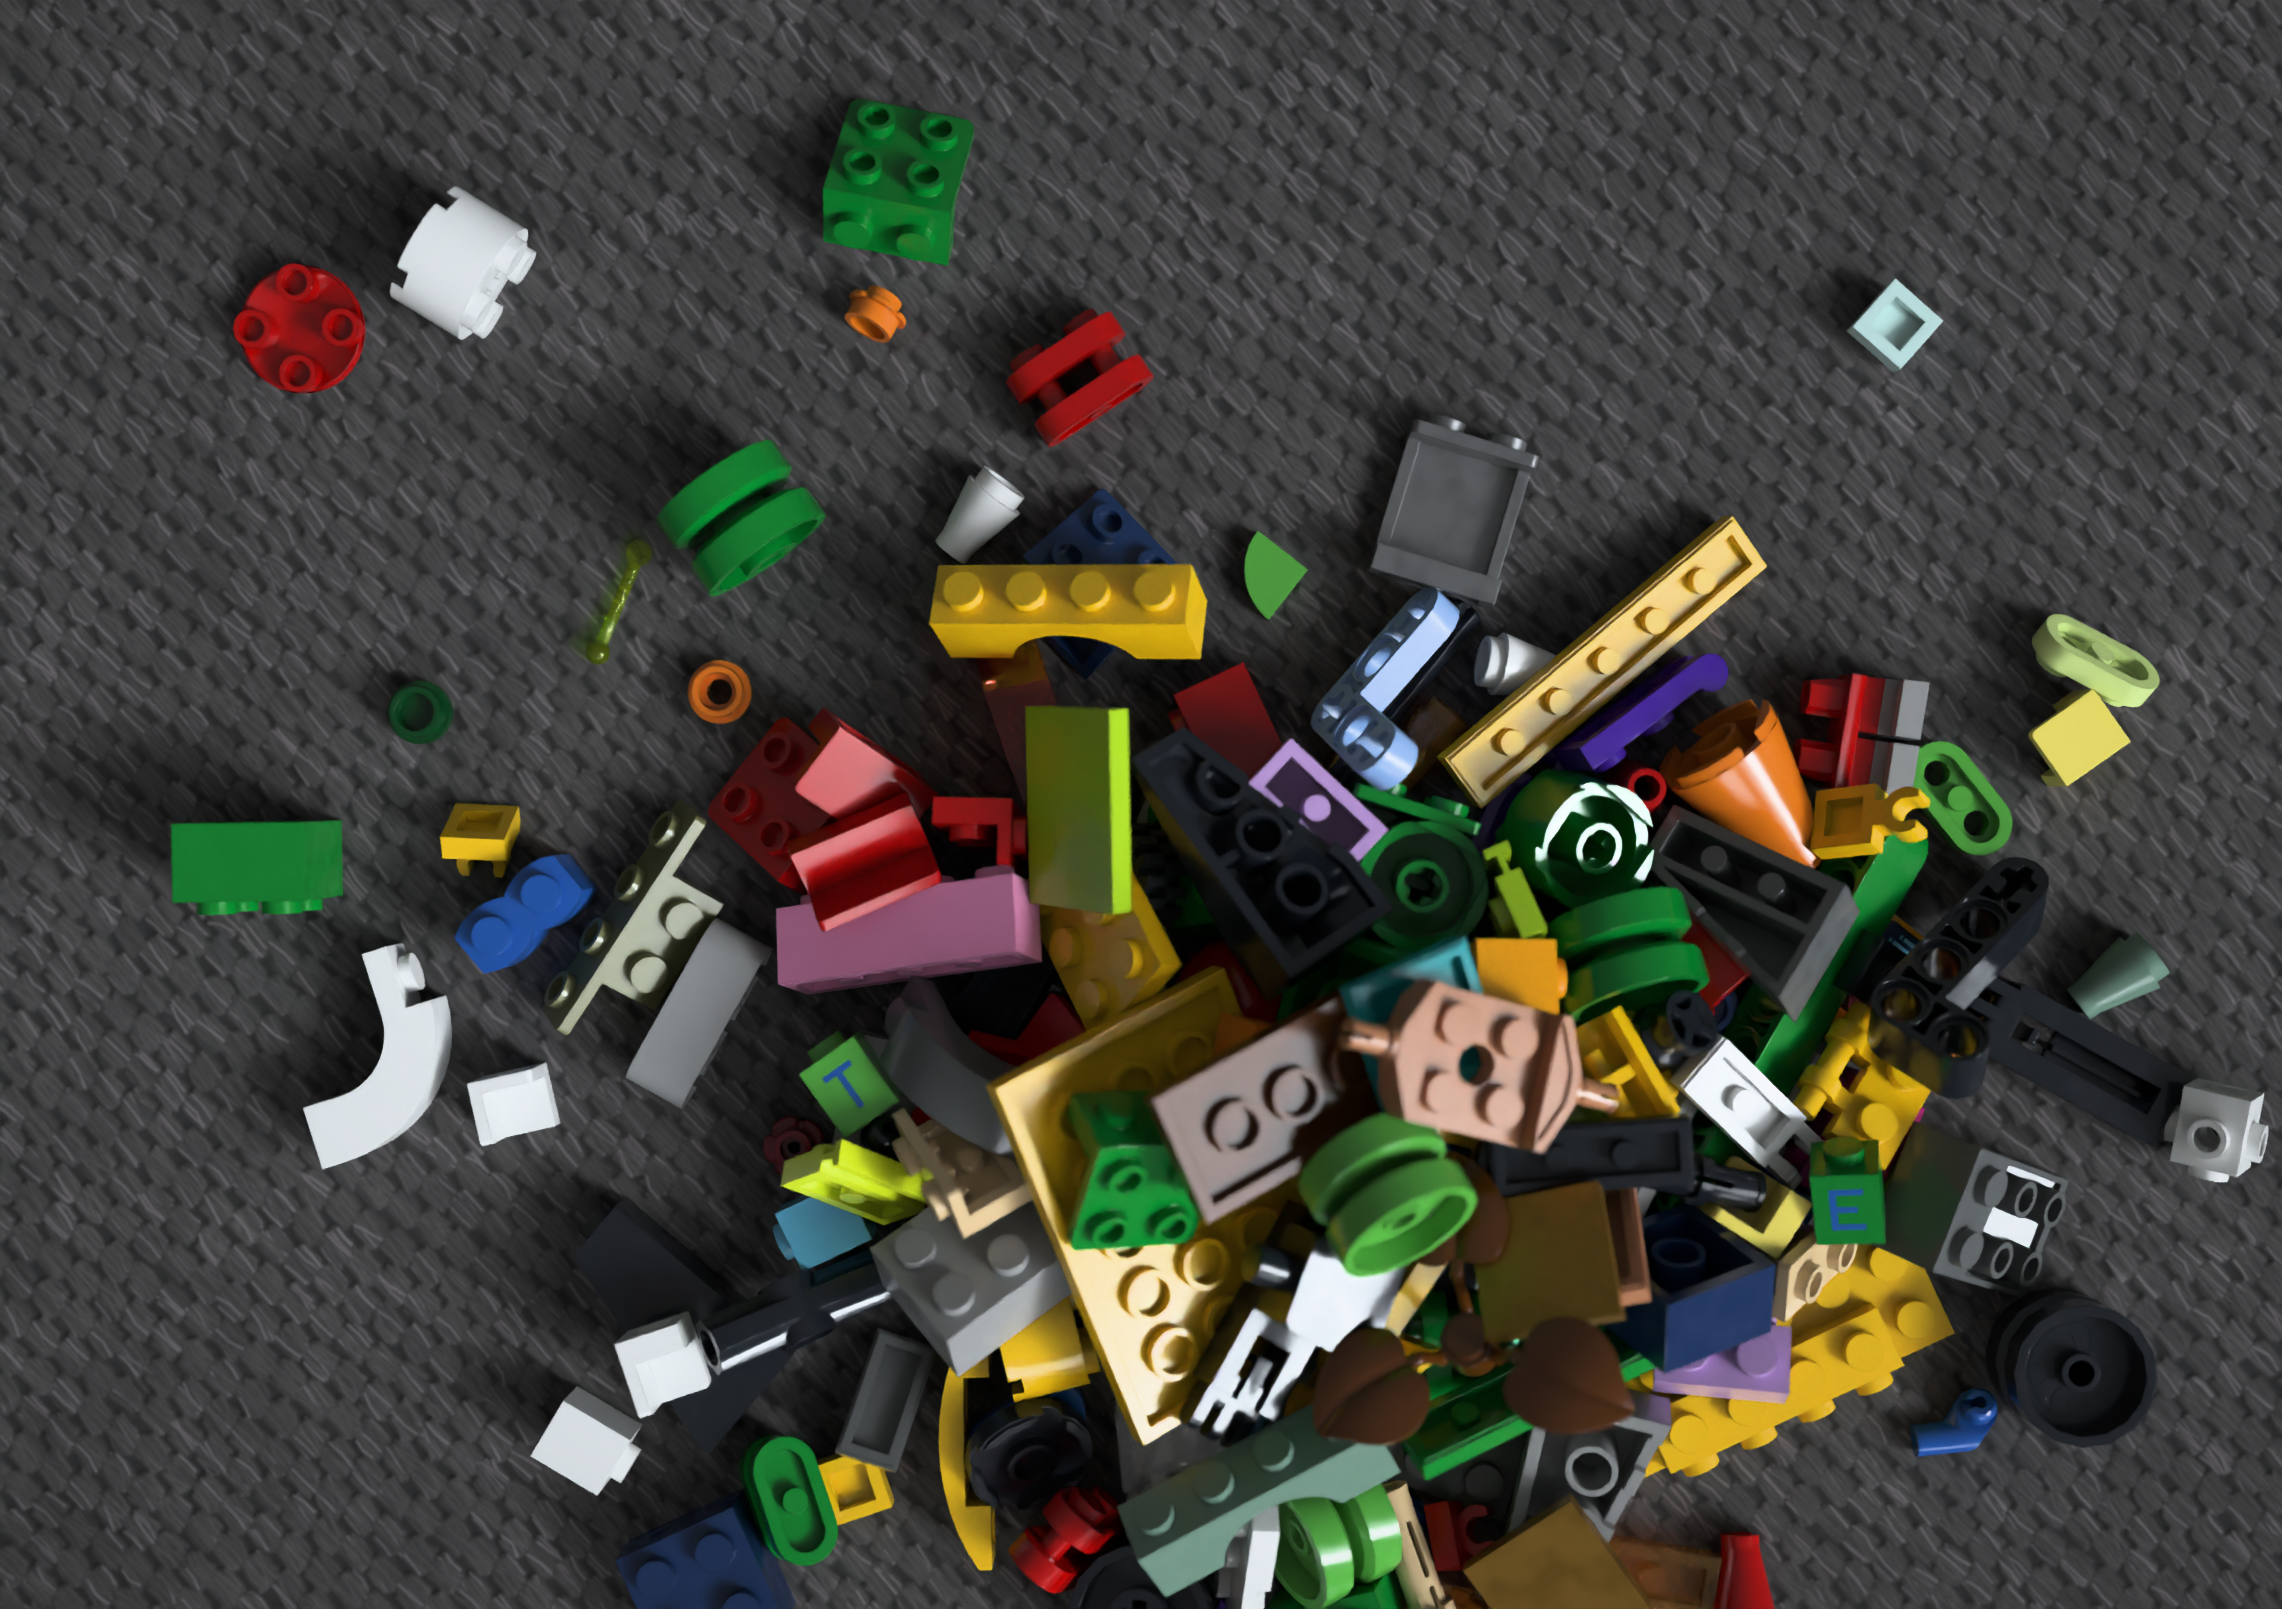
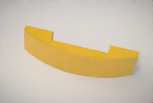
M993 1352L959 1377L949 1367L942 1394L939 1417V1459L948 1508L957 1533L979 1571L992 1570L996 1555L995 1508L982 1501L975 1495L974 1491H970L969 1476L964 1465L969 1440L968 1378H989L993 1366Z

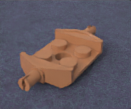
M1419 979L1400 996L1388 1024L1381 1023L1378 1026L1349 1017L1341 1026L1343 1030L1360 1034L1359 1037L1339 1034L1341 1047L1374 1054L1373 1058L1379 1059L1378 1093L1390 1117L1543 1153L1575 1105L1578 1104L1610 1113L1616 1108L1618 1103L1600 1098V1094L1619 1098V1090L1615 1084H1607L1582 1076L1572 1016L1542 1011L1447 986L1446 983ZM1473 1045L1480 1056V1068L1477 1075L1465 1083L1458 1071V1061L1461 1053L1467 1047Z

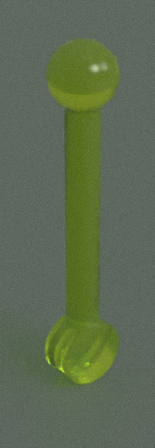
M633 541L626 549V556L629 560L628 566L597 639L590 642L585 650L586 658L592 664L600 665L609 659L610 648L608 643L640 567L648 564L652 559V549L644 541Z

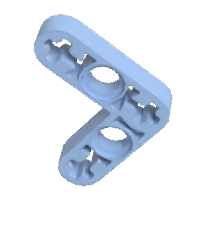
M1433 587L1422 589L1405 603L1322 698L1311 717L1310 724L1312 729L1354 771L1380 791L1388 790L1401 782L1413 768L1418 756L1416 743L1382 712L1449 637L1459 620L1460 612L1458 608L1439 590Z

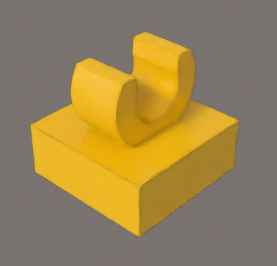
M456 803L440 835L442 859H457V868L462 876H470L475 860L492 861L494 876L503 877L511 858V850L520 831L519 806Z

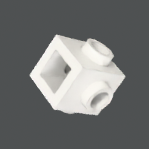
M2200 1078L2186 1084L2183 1088L2181 1104L2176 1105L2164 1129V1140L2173 1142L2170 1161L2189 1165L2188 1174L2214 1182H2228L2229 1175L2238 1177L2249 1169L2251 1161L2260 1163L2266 1149L2269 1131L2268 1125L2259 1124L2264 1093ZM2212 1128L2219 1134V1137L2215 1135Z

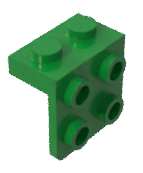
M857 99L852 101L848 107L823 186V242L904 257L914 261H925L948 266L953 247L955 203L974 138L973 124L963 118L871 100Z
M1111 1090L1072 1094L1067 1116L1089 1160L1066 1232L1071 1248L1076 1251L1181 1244L1189 1241L1195 1234L1199 1219L1194 1212L1143 1098V1095L1152 1090Z

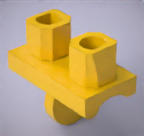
M1619 1005L1575 1027L1580 1064L1586 1077L1607 1084L1612 1083L1618 1087L1619 1098L1600 1094V1098L1618 1102L1616 1108L1612 1112L1607 1113L1609 1118L1674 1114L1681 1111L1675 1101L1680 1090L1670 1081L1673 1077L1669 1069H1659L1656 1067L1631 1023L1636 1011L1630 1010L1625 1012L1623 1007Z

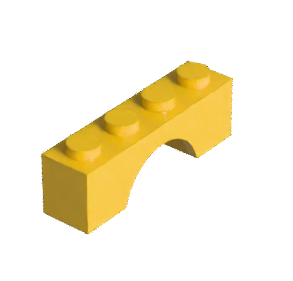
M1192 564L938 565L929 624L951 658H1013L1015 650L1029 640L1046 636H1078L1112 644L1125 650L1137 659H1201L1207 599Z

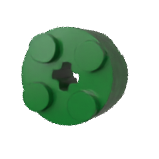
M1545 769L1539 772L1534 780L1528 783L1515 797L1507 812L1504 823L1496 833L1495 840L1496 845L1508 840L1511 847L1510 871L1520 867L1531 892L1571 909L1608 896L1638 890L1650 870L1654 848L1648 846L1647 825L1653 827L1651 816L1647 807L1637 795L1626 788L1571 770Z
M1402 817L1385 824L1384 826L1389 830L1359 860L1360 865L1393 908L1390 914L1371 929L1389 944L1411 952L1421 951L1451 936L1466 937L1480 921L1488 901V879L1482 857L1475 845L1455 828L1439 822L1419 821L1424 819ZM1424 867L1430 868L1427 877L1435 884L1432 892L1428 894L1419 891L1414 899L1408 898L1410 888L1404 882L1406 875L1409 872L1419 874Z

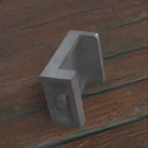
M1429 414L1427 422L1416 419L1410 427L1366 572L1420 589L1433 587L1444 596L1453 599L1458 598L1466 603L1488 609L1495 605L1502 580L1499 579L1530 475L1536 469L1539 456L1525 452L1527 443L1521 439L1492 432L1489 435V439L1485 440L1465 434L1466 425L1461 421L1438 414Z

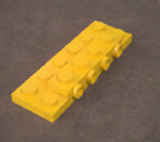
M1857 1244L1854 1260L1846 1272H1838L1822 1287L1819 1296L1814 1302H1806L1786 1322L1777 1319L1776 1326L1792 1327L1790 1388L1785 1404L1653 1392L1654 1368L1625 1382L1628 1389L1670 1399L1672 1427L1663 1444L1657 1447L1646 1468L1645 1477L1664 1468H1667L1671 1474L1682 1469L1686 1477L1703 1474L1718 1465L1720 1460L1717 1453L1737 1443H1740L1744 1450L1761 1447L1776 1438L1778 1433L1774 1426L1795 1416H1798L1802 1423L1813 1422L1832 1413L1836 1408L1832 1399L1856 1389L1858 1395L1866 1396L1882 1391L1890 1386L1894 1381L1890 1372L1904 1366L1901 1358L1955 1333L1926 1270L1871 1244Z

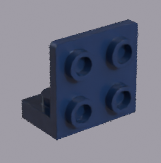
M1100 489L1024 554L1016 565L1178 563L1107 490ZM1044 637L1084 680L1089 678L1118 648L1112 644L1085 637Z

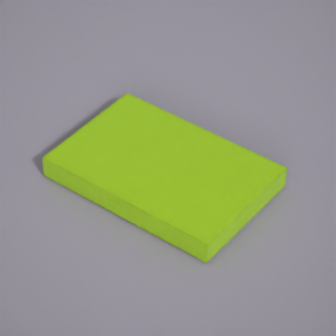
M1051 705L1025 706L1030 903L1106 914L1131 912L1128 709Z

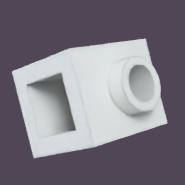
M577 1386L563 1400L531 1457L593 1494L598 1495L611 1478L621 1483L641 1451L639 1447L632 1444V1441L642 1424Z

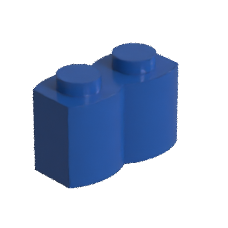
M570 854L543 857L527 865L513 878L504 897L490 900L473 910L461 923L454 939L483 973L516 965L527 959L540 947L548 934L549 928L563 925L580 915L591 903L598 887Z

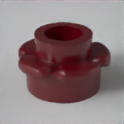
M786 1116L775 1122L772 1127V1134L765 1137L763 1152L766 1160L769 1163H773L775 1171L782 1176L784 1161L812 1151L813 1147L824 1142L825 1136L820 1126L809 1119L803 1121L799 1120L797 1116ZM796 1141L800 1144L801 1149L798 1153H792L789 1150L791 1142Z

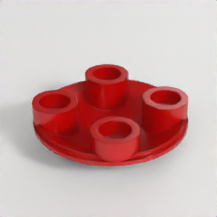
M296 263L287 264L261 279L250 291L242 311L235 318L233 325L234 336L238 343L242 345L244 354L255 372L272 386L298 394L321 392L337 385L346 378L354 369L362 354L366 330L361 306L352 290L340 278L326 270Z

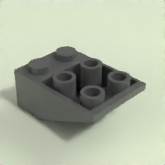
M1914 1121L1884 1195L1885 1243L1871 1245L1931 1272L2023 1298L2027 1287L2035 1282L2041 1271V1251L2049 1231L2059 1222L2066 1206L2064 1193L2069 1180Z

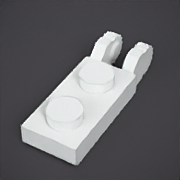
M1717 1033L1713 1047L1698 1056H1690L1670 1081L1751 1160L1767 1169L1769 1173L1789 1189L1794 1190L1803 1178L1790 1162L1778 1154V1151L1792 1138L1795 1145L1810 1156L1811 1142L1824 1141L1804 1122L1807 1118L1726 1038Z

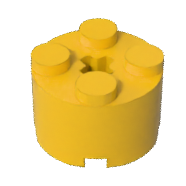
M1072 1293L1000 1346L1008 1382L1022 1379V1382L1012 1385L1014 1403L1090 1384L1088 1374L1101 1371L1096 1349L1086 1326L1076 1327L1073 1310L1079 1308Z

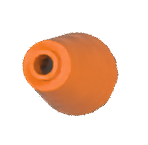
M1752 699L1724 708L1691 730L1701 736V738L1683 754L1676 744L1667 752L1659 766L1660 774L1663 776L1666 785L1706 820L1812 869H1815L1820 864L1822 859L1810 850L1814 809L1778 715L1769 701L1763 699L1759 709Z

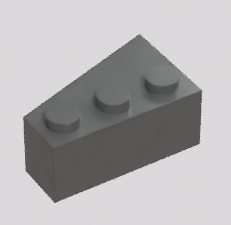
M1673 805L1649 845L1654 848L1650 873L1660 887L1677 888L1683 893L1690 918L1795 1023L1860 913L1847 884Z

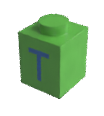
M839 1030L807 1052L813 1064L799 1074L844 1139L897 1103L904 1095L886 1073L879 1061L880 1057L861 1031L845 1040Z

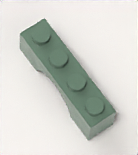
M1313 1403L1119 1505L1117 1509L1138 1562L1163 1595L1168 1597L1224 1567L1226 1551L1233 1537L1247 1522L1263 1511L1280 1503L1303 1497H1324L1344 1503L1399 1474L1401 1471L1388 1445L1368 1446L1342 1439L1321 1437L1314 1428Z

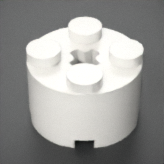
M455 186L447 192L455 202L448 210L435 203L408 242L397 265L398 268L408 273L404 287L401 288L392 282L390 295L398 302L461 340L467 338L472 333L484 339L492 331L503 311V306L495 302L507 280L516 285L522 281L535 259L536 252L527 247L528 230L460 187Z

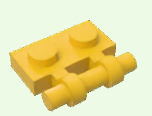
M1853 1002L1844 1018L1835 1019L1826 1033L1825 1041L1828 1045L1816 1065H1808L1799 1078L1797 1086L1800 1091L1792 1104L1808 1121L1814 1120L1821 1107L1833 1114L1821 1135L1826 1140L1841 1136L1854 1137L1859 1140H1879L1881 1168L1883 1171L1889 1165L1931 1090L1883 1061L1871 1051L1867 1042L1868 1034L1866 1033L1869 1024L1870 1008L1862 1003ZM1850 1060L1861 1069L1849 1089L1846 1090L1842 1087L1838 1078Z

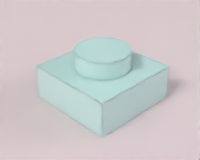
M1895 278L1885 286L1846 331L1895 373L1907 363L1943 320Z

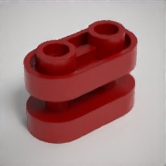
M1094 308L1086 310L1063 327L1062 330L1066 337L1044 350L1041 344L1034 345L1018 355L1009 364L1014 373L1009 376L1005 383L1018 403L1024 405L1038 397L1047 411L1034 423L1035 429L1047 447L1063 442L1140 391L1154 378V375L1140 354L1131 356L1121 362L1113 347L1125 337L1126 333L1111 311L1098 315ZM1091 362L1100 376L1068 397L1059 383Z
M1081 1486L1061 1488L1042 1509V1513L1050 1525L1025 1528L1008 1548L1009 1555L1020 1570L1044 1590L1056 1594L1075 1589L1078 1579L1092 1565L1085 1553L1093 1554L1109 1550L1125 1531L1117 1509L1120 1503L1099 1486H1095L1091 1492Z

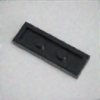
M1687 1113L1564 1121L1543 1153L1486 1140L1488 1175L1497 1186L1502 1197L1526 1195L1592 1181H1599L1603 1190L1695 1184L1691 1116Z

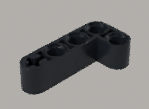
M2020 857L2003 859L1993 865L1876 986L1871 996L1867 1042L1873 1053L1921 1085L1945 1098L1961 1099L1970 1097L1979 1091L1984 1082L1990 1047V1033L1986 1025L1979 1018L1965 1009L2032 940L2041 928L2049 888V877L2043 867L2035 861Z

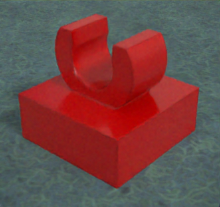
M1443 1501L1424 1505L1436 1571L1463 1570L1466 1560L1496 1542L1485 1541L1481 1543L1474 1535L1476 1521L1483 1517L1494 1516V1507L1471 1505L1464 1508L1462 1501Z

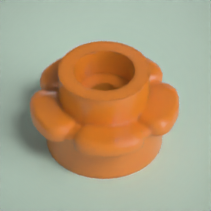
M876 285L868 286L866 291L855 289L850 292V307L845 314V320L855 331L873 341L888 343L897 328L904 329L906 319L899 312L902 303L893 293Z

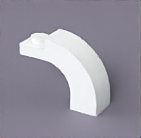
M403 943L386 946L362 954L384 1026L383 1050L374 1071L360 1086L351 1092L303 1108L322 1169L365 1155L400 1136L429 1107L445 1077L452 1045V1024L447 997L445 995L426 1002L421 1001L418 991L425 987L423 970L414 953L406 954Z

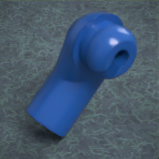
M1971 1388L1963 1392L1956 1399L1941 1422L1910 1425L1914 1455L1922 1457L1967 1452L1976 1449L1994 1424L1998 1415L1997 1401L1994 1395L1984 1388Z

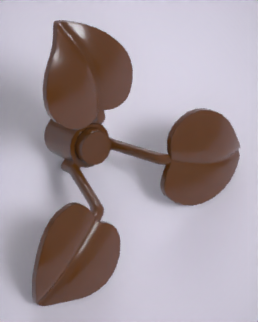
M1454 1151L1446 1152L1444 1158L1458 1163L1476 1193L1477 1204L1470 1218L1450 1238L1415 1261L1428 1267L1442 1266L1450 1262L1451 1276L1459 1303L1460 1314L1453 1316L1444 1325L1440 1335L1441 1349L1438 1351L1415 1352L1406 1357L1403 1344L1398 1336L1391 1330L1381 1327L1366 1328L1344 1338L1329 1354L1317 1378L1313 1396V1424L1316 1432L1324 1438L1342 1439L1368 1446H1385L1408 1438L1424 1422L1429 1409L1430 1390L1428 1383L1421 1373L1414 1369L1419 1365L1436 1364L1438 1367H1444L1451 1363L1461 1374L1476 1377L1488 1373L1495 1365H1502L1506 1361L1517 1363L1505 1379L1503 1387L1504 1398L1514 1414L1523 1422L1546 1432L1559 1434L1588 1433L1611 1427L1631 1417L1635 1407L1626 1386L1615 1350L1607 1337L1591 1323L1569 1316L1544 1320L1534 1326L1528 1333L1524 1352L1516 1348L1500 1349L1499 1343L1490 1344L1485 1339L1483 1319L1479 1315L1474 1314V1307L1471 1303L1464 1275L1463 1261L1473 1264H1486L1499 1257L1507 1241L1509 1217L1502 1195L1490 1176L1470 1158Z

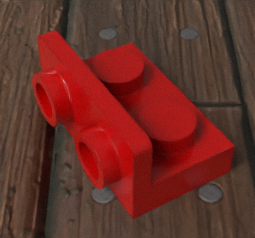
M933 797L932 823L949 838V841L958 842L957 848L986 851L995 850L997 840V865L999 867L1013 868L1016 875L1024 877V862H1029L1028 816L1024 814L1012 798Z

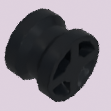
M1677 990L1662 999L1661 1003H1651L1635 1013L1631 1022L1654 1064L1659 1069L1672 1068L1683 1062L1687 1057L1698 1056L1713 1047L1717 1038V1024L1713 1012L1706 1001L1698 994L1689 990Z

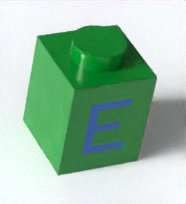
M1841 1136L1829 1139L1826 1142H1811L1809 1177L1817 1245L1885 1243V1199L1879 1140H1859L1854 1137Z

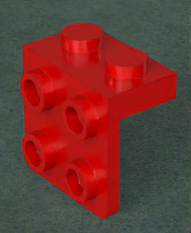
M780 718L773 724L712 800L708 808V814L719 827L778 882L804 896L808 895V892L790 857L787 842L839 820L797 793L793 788V780L820 744L789 718Z

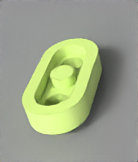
M2062 614L2050 615L2032 637L2036 659L2046 671L2058 677H2069L2090 689H2094L2099 697L2110 705L2116 707H2139L2160 683L2157 671L2141 654L2069 616Z

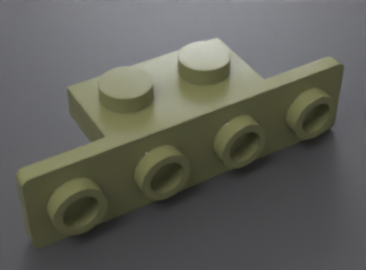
M679 799L671 811H665L655 821L649 834V845L636 865L631 864L622 872L614 888L615 897L601 918L597 917L592 920L584 930L580 939L578 954L568 969L559 972L550 982L544 997L543 1012L555 1030L568 1035L601 984L655 1011L702 936L724 904L717 897L675 874L678 866L706 824V820L685 801Z

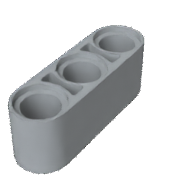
M719 918L714 919L699 941L627 1071L626 1078L683 1109L697 1088L693 1086L699 1074L704 1076L728 1033L724 1031L730 1019L735 1021L758 980V977L755 976L761 964L764 966L767 964L773 949Z

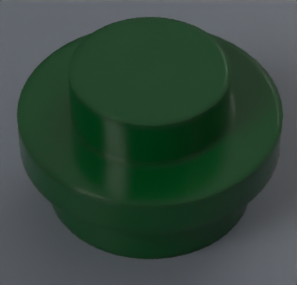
M411 681L399 687L392 695L388 704V720L393 731L401 739L414 744H428L440 739L450 728L453 720V706L448 694L440 686L428 681Z

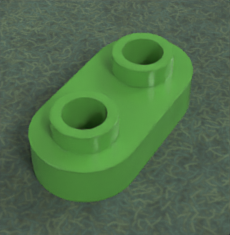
M1945 741L1926 742L1918 745L1920 747L1913 787L1920 789L1930 799V807L1920 809L1946 842L1956 851L1963 854L1980 856L1998 851L2007 842L2012 831V816L2005 802L1968 755L1957 745ZM1932 761L1939 763L1943 768V778L1935 786L1929 784L1924 776L1926 766ZM1972 811L1977 812L1983 821L1981 830L1975 835H1970L1964 828V819Z

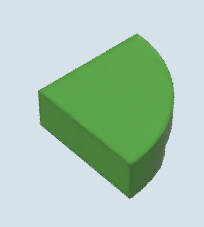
M1259 531L1256 532L1251 540L1246 553L1244 579L1252 604L1268 621L1308 569Z

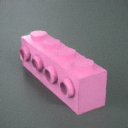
M999 866L976 870L975 879L955 881L953 877L942 876V881L937 885L828 931H821L815 918L809 894L800 897V905L776 908L778 985L809 995L908 981L911 976L924 979L1042 962L1039 904L1030 903L1028 880L1016 875L1013 868Z

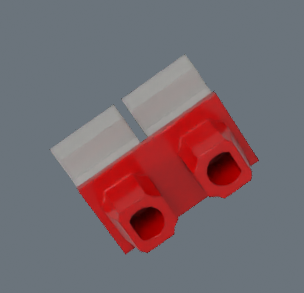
M1860 674L1837 676V679L1804 681L1799 703L1800 714L1829 718L1830 724L1827 743L1806 739L1795 740L1792 754L1800 775L1810 780L1820 781L1819 788L1825 790L1877 783L1889 796L1899 788L1913 787L1920 746L1859 738L1858 734L1902 741L1921 740L1930 682L1867 677Z

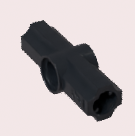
M868 1249L813 1273L809 1268L791 1273L762 1288L757 1293L758 1296L739 1304H733L715 1314H710L700 1319L696 1324L699 1346L707 1364L719 1376L782 1349L783 1353H788L807 1346L833 1332L837 1328L836 1325L854 1317H860L861 1314L881 1308L894 1298L883 1286L871 1249Z

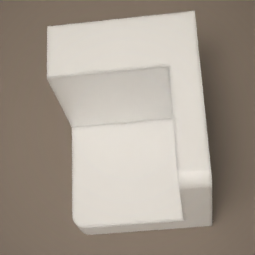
M546 1062L486 1075L467 1083L481 1146L494 1144L509 1136L550 1128L560 1124Z
M689 1311L629 1330L614 1344L639 1418L654 1414L664 1402L706 1389L711 1383V1376L700 1349Z

